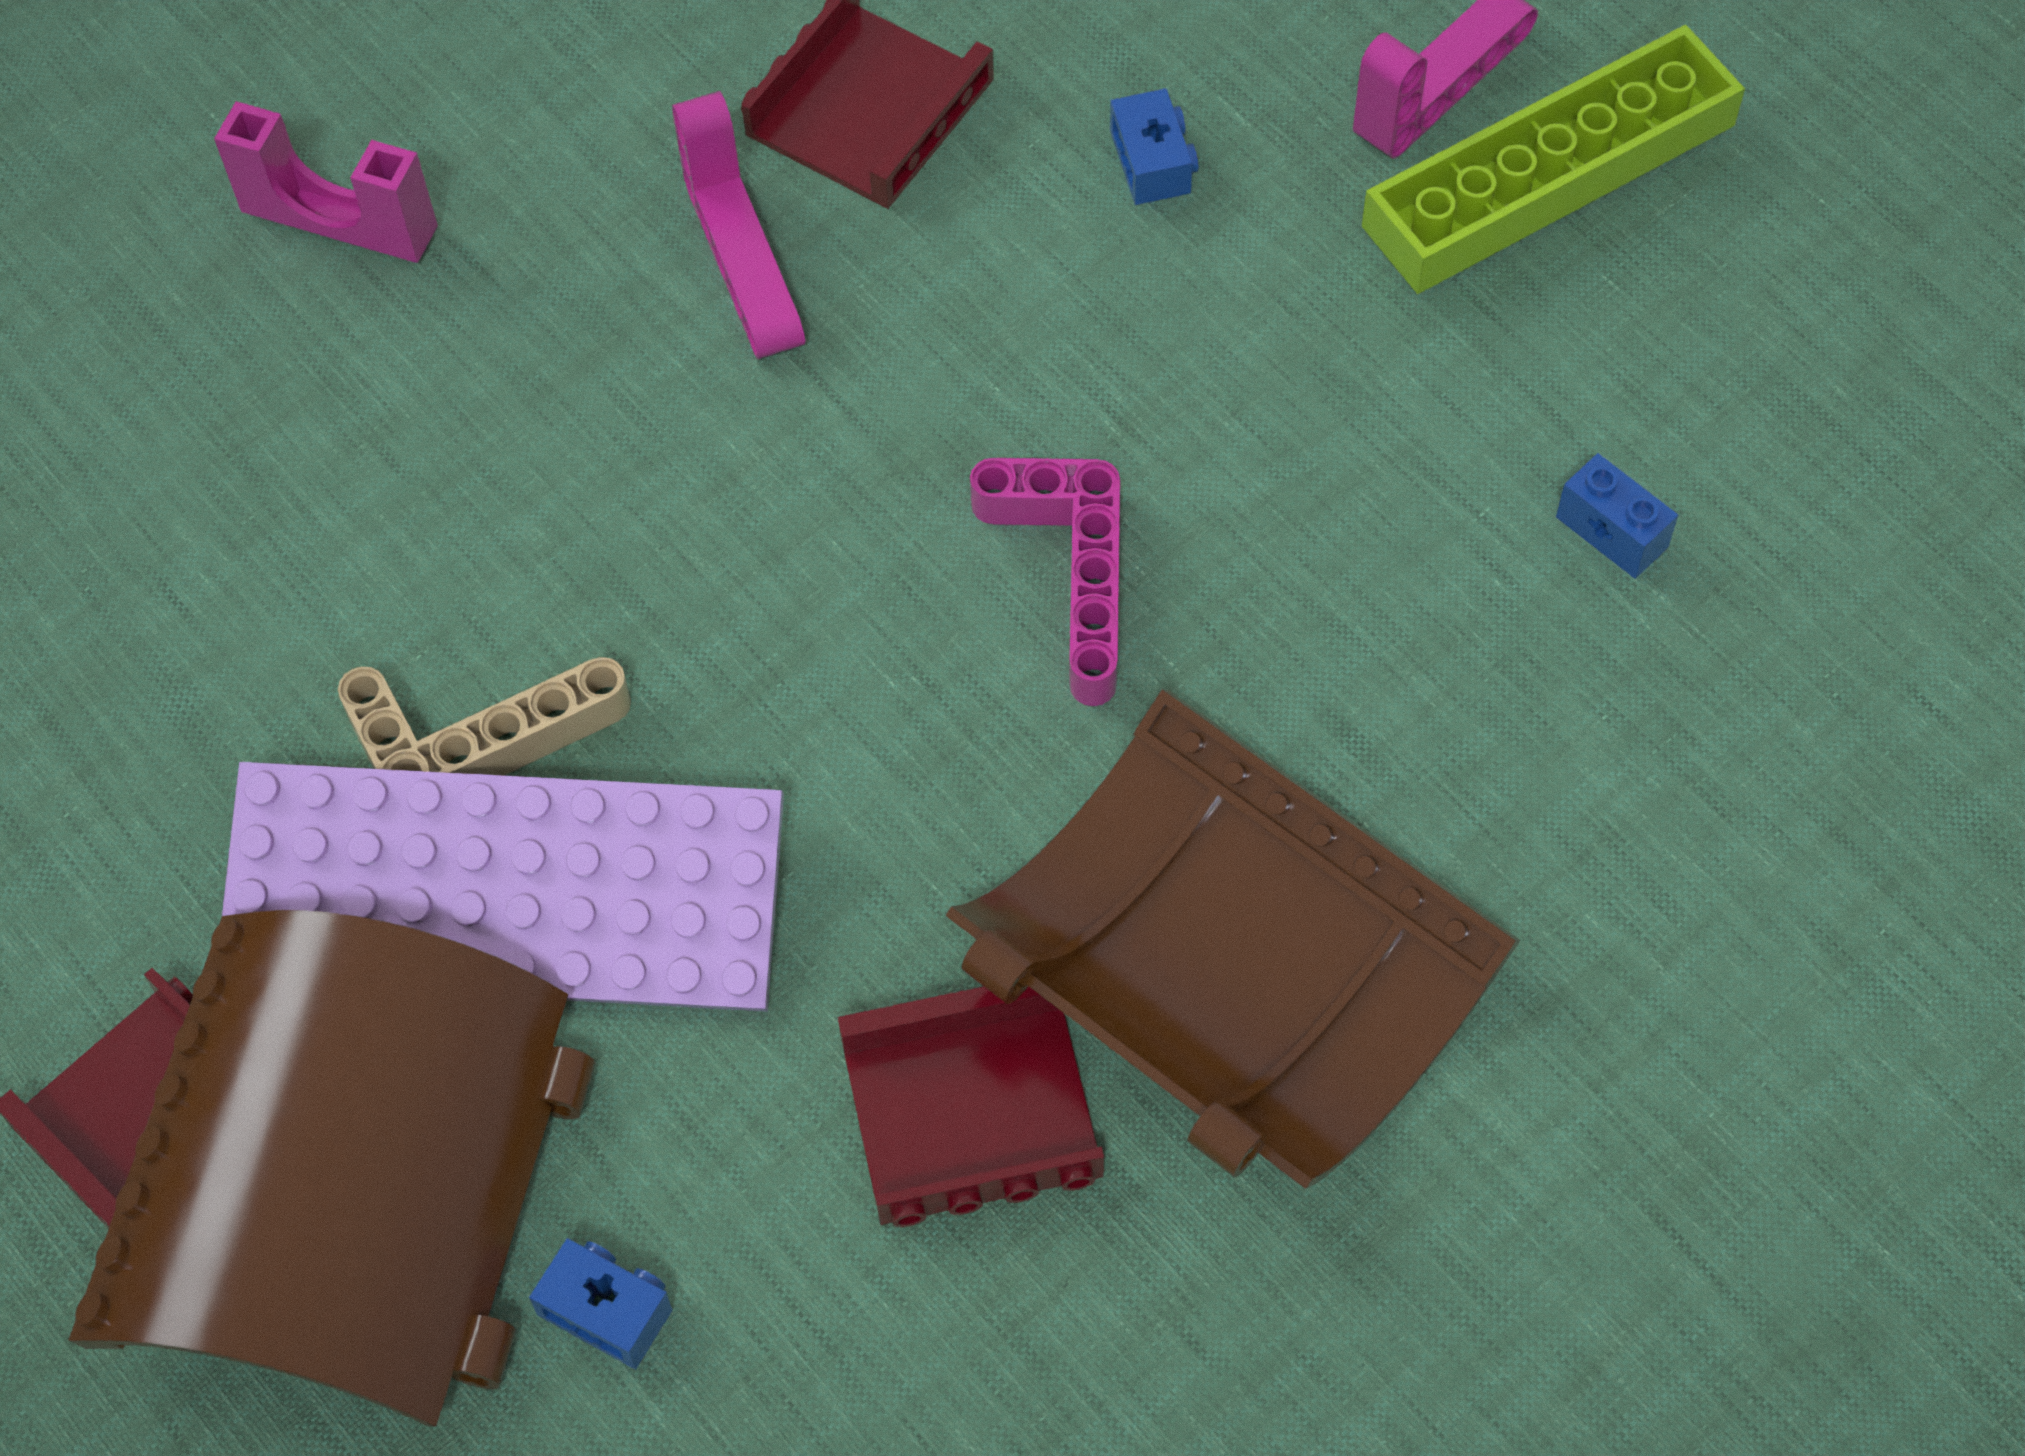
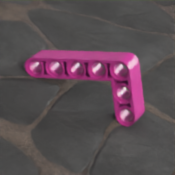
M1477 0L1420 54L1389 33H1381L1368 46L1361 60L1353 132L1392 159L1399 157L1528 36L1537 21L1538 10L1524 0Z
M721 91L672 105L686 188L755 357L758 360L805 345L806 340L799 315L740 177L732 120Z
M989 458L980 461L974 466L970 474L971 506L977 519L984 523L996 525L1072 526L1069 685L1073 697L1083 705L1099 706L1105 704L1115 695L1117 688L1119 472L1111 463L1099 459ZM992 489L1001 490V491L998 492V493H988V492H986V491L992 490ZM1049 490L1052 491V493L1041 494L1038 493V491ZM1091 491H1102V492H1104V493H1103V494H1099V495H1095V494H1090L1089 492H1091ZM1097 534L1102 535L1104 537L1100 539H1092L1088 536ZM1089 579H1100L1104 582L1091 584L1086 581ZM1088 624H1099L1103 628L1091 630L1085 626ZM1095 669L1100 670L1103 674L1088 676L1083 672Z

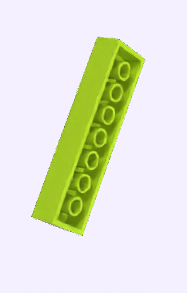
M1685 24L1366 190L1361 227L1413 290L1420 294L1734 127L1745 88Z

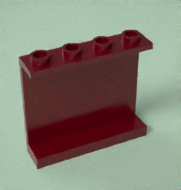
M826 0L820 14L811 24L807 23L802 27L796 42L784 55H779L774 60L769 73L757 87L750 88L745 94L741 104L745 135L889 209L993 82V49L976 41L966 55L961 58L861 8L860 0Z
M153 968L148 970L144 976L155 993L25 1104L11 1089L0 1097V1115L8 1125L108 1229L116 1210L117 1196L125 1185L136 1155L137 1141L145 1130L155 1103V1091L164 1078L172 1056L175 1036L184 1023L193 998V994L177 977L174 976L167 982Z
M983 986L837 1017L880 1225L892 1223L895 1227H909L923 1222L926 1219V1215L949 1211L952 1215L969 1214L979 1210L983 1203L1000 1199H1005L1009 1203L1024 1202L1035 1198L1039 1191L1060 1186L1066 1191L1080 1190L1092 1185L1095 1179L1104 1177V1154L1102 1146L1097 1147L1065 1015L1029 986L1019 998L1010 1004H1006Z

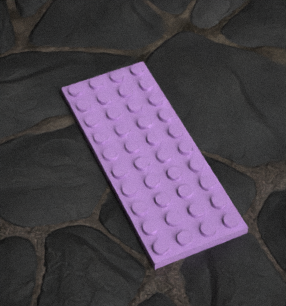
M239 762L222 916L272 910H307L359 916L414 928L462 943L514 964L567 993V1001L768 1012L784 793L782 790Z

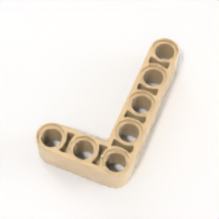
M598 657L417 741L385 678L378 670L363 666L351 669L344 674L338 686L339 697L373 769L504 776L618 722L626 716L631 705L623 668L613 659ZM601 688H614L606 694H595ZM366 697H375L372 701L368 703L358 704L362 699ZM565 710L560 716L546 717L552 711ZM506 733H517L511 739L505 741L498 740L499 737ZM397 737L391 744L379 745L386 738ZM457 756H468L467 759L460 763H449Z

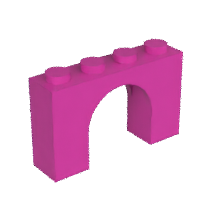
M236 101L214 138L239 208L243 213L415 263L419 262L438 226L417 152L371 140L350 177L354 189L350 190L323 179L298 158L292 148L280 113Z

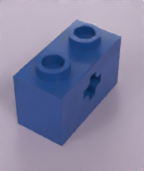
M1167 88L1110 100V133L1134 204L1139 205L1190 194L1192 173L1198 172L1199 169L1197 153L1193 143H1185L1183 137L1185 135L1183 112L1180 106H1172Z
M1597 453L1564 484L1556 518L1636 579L1669 547L1678 514Z
M567 1238L529 1296L537 1316L636 1370L673 1311L667 1293L664 1291L666 1288L665 1284L656 1276L643 1269L636 1268L632 1274L614 1264L616 1262L615 1256L596 1243L588 1241L583 1247ZM613 1292L615 1296L613 1303L603 1299L596 1306L594 1302L596 1295L606 1299Z

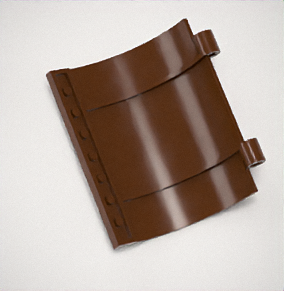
M1162 689L1133 733L1135 737L1121 758L1089 800L1057 836L1008 880L973 901L951 906L945 916L977 939L962 962L961 968L964 972L1006 1004L1014 1002L1029 986L1200 1116L1190 1131L1187 1142L1219 1167L1236 1178L1246 1170L1257 1154H1260L1303 1188L1307 1189L1328 1176L1351 1156L1399 1105L1456 1034L1521 940L1171 691Z
M272 910L222 916L220 924L213 932L211 938L212 946L202 973L194 984L193 998L184 1023L175 1036L174 1050L164 1078L155 1091V1103L147 1125L137 1141L136 1155L127 1180L117 1196L116 1210L107 1235L97 1251L96 1265L86 1293L77 1306L75 1323L68 1341L85 1349H124L125 1345L179 1350L237 1361L325 1385L381 1405L428 1427H436L451 1377L461 1383L484 1389H498L502 1381L516 1329L507 1322L489 1317L491 1306L549 1115L562 1119H577L580 1117L596 1065L592 1057L581 1051L553 1046L568 994L544 979L481 950L441 936L385 921L307 910Z

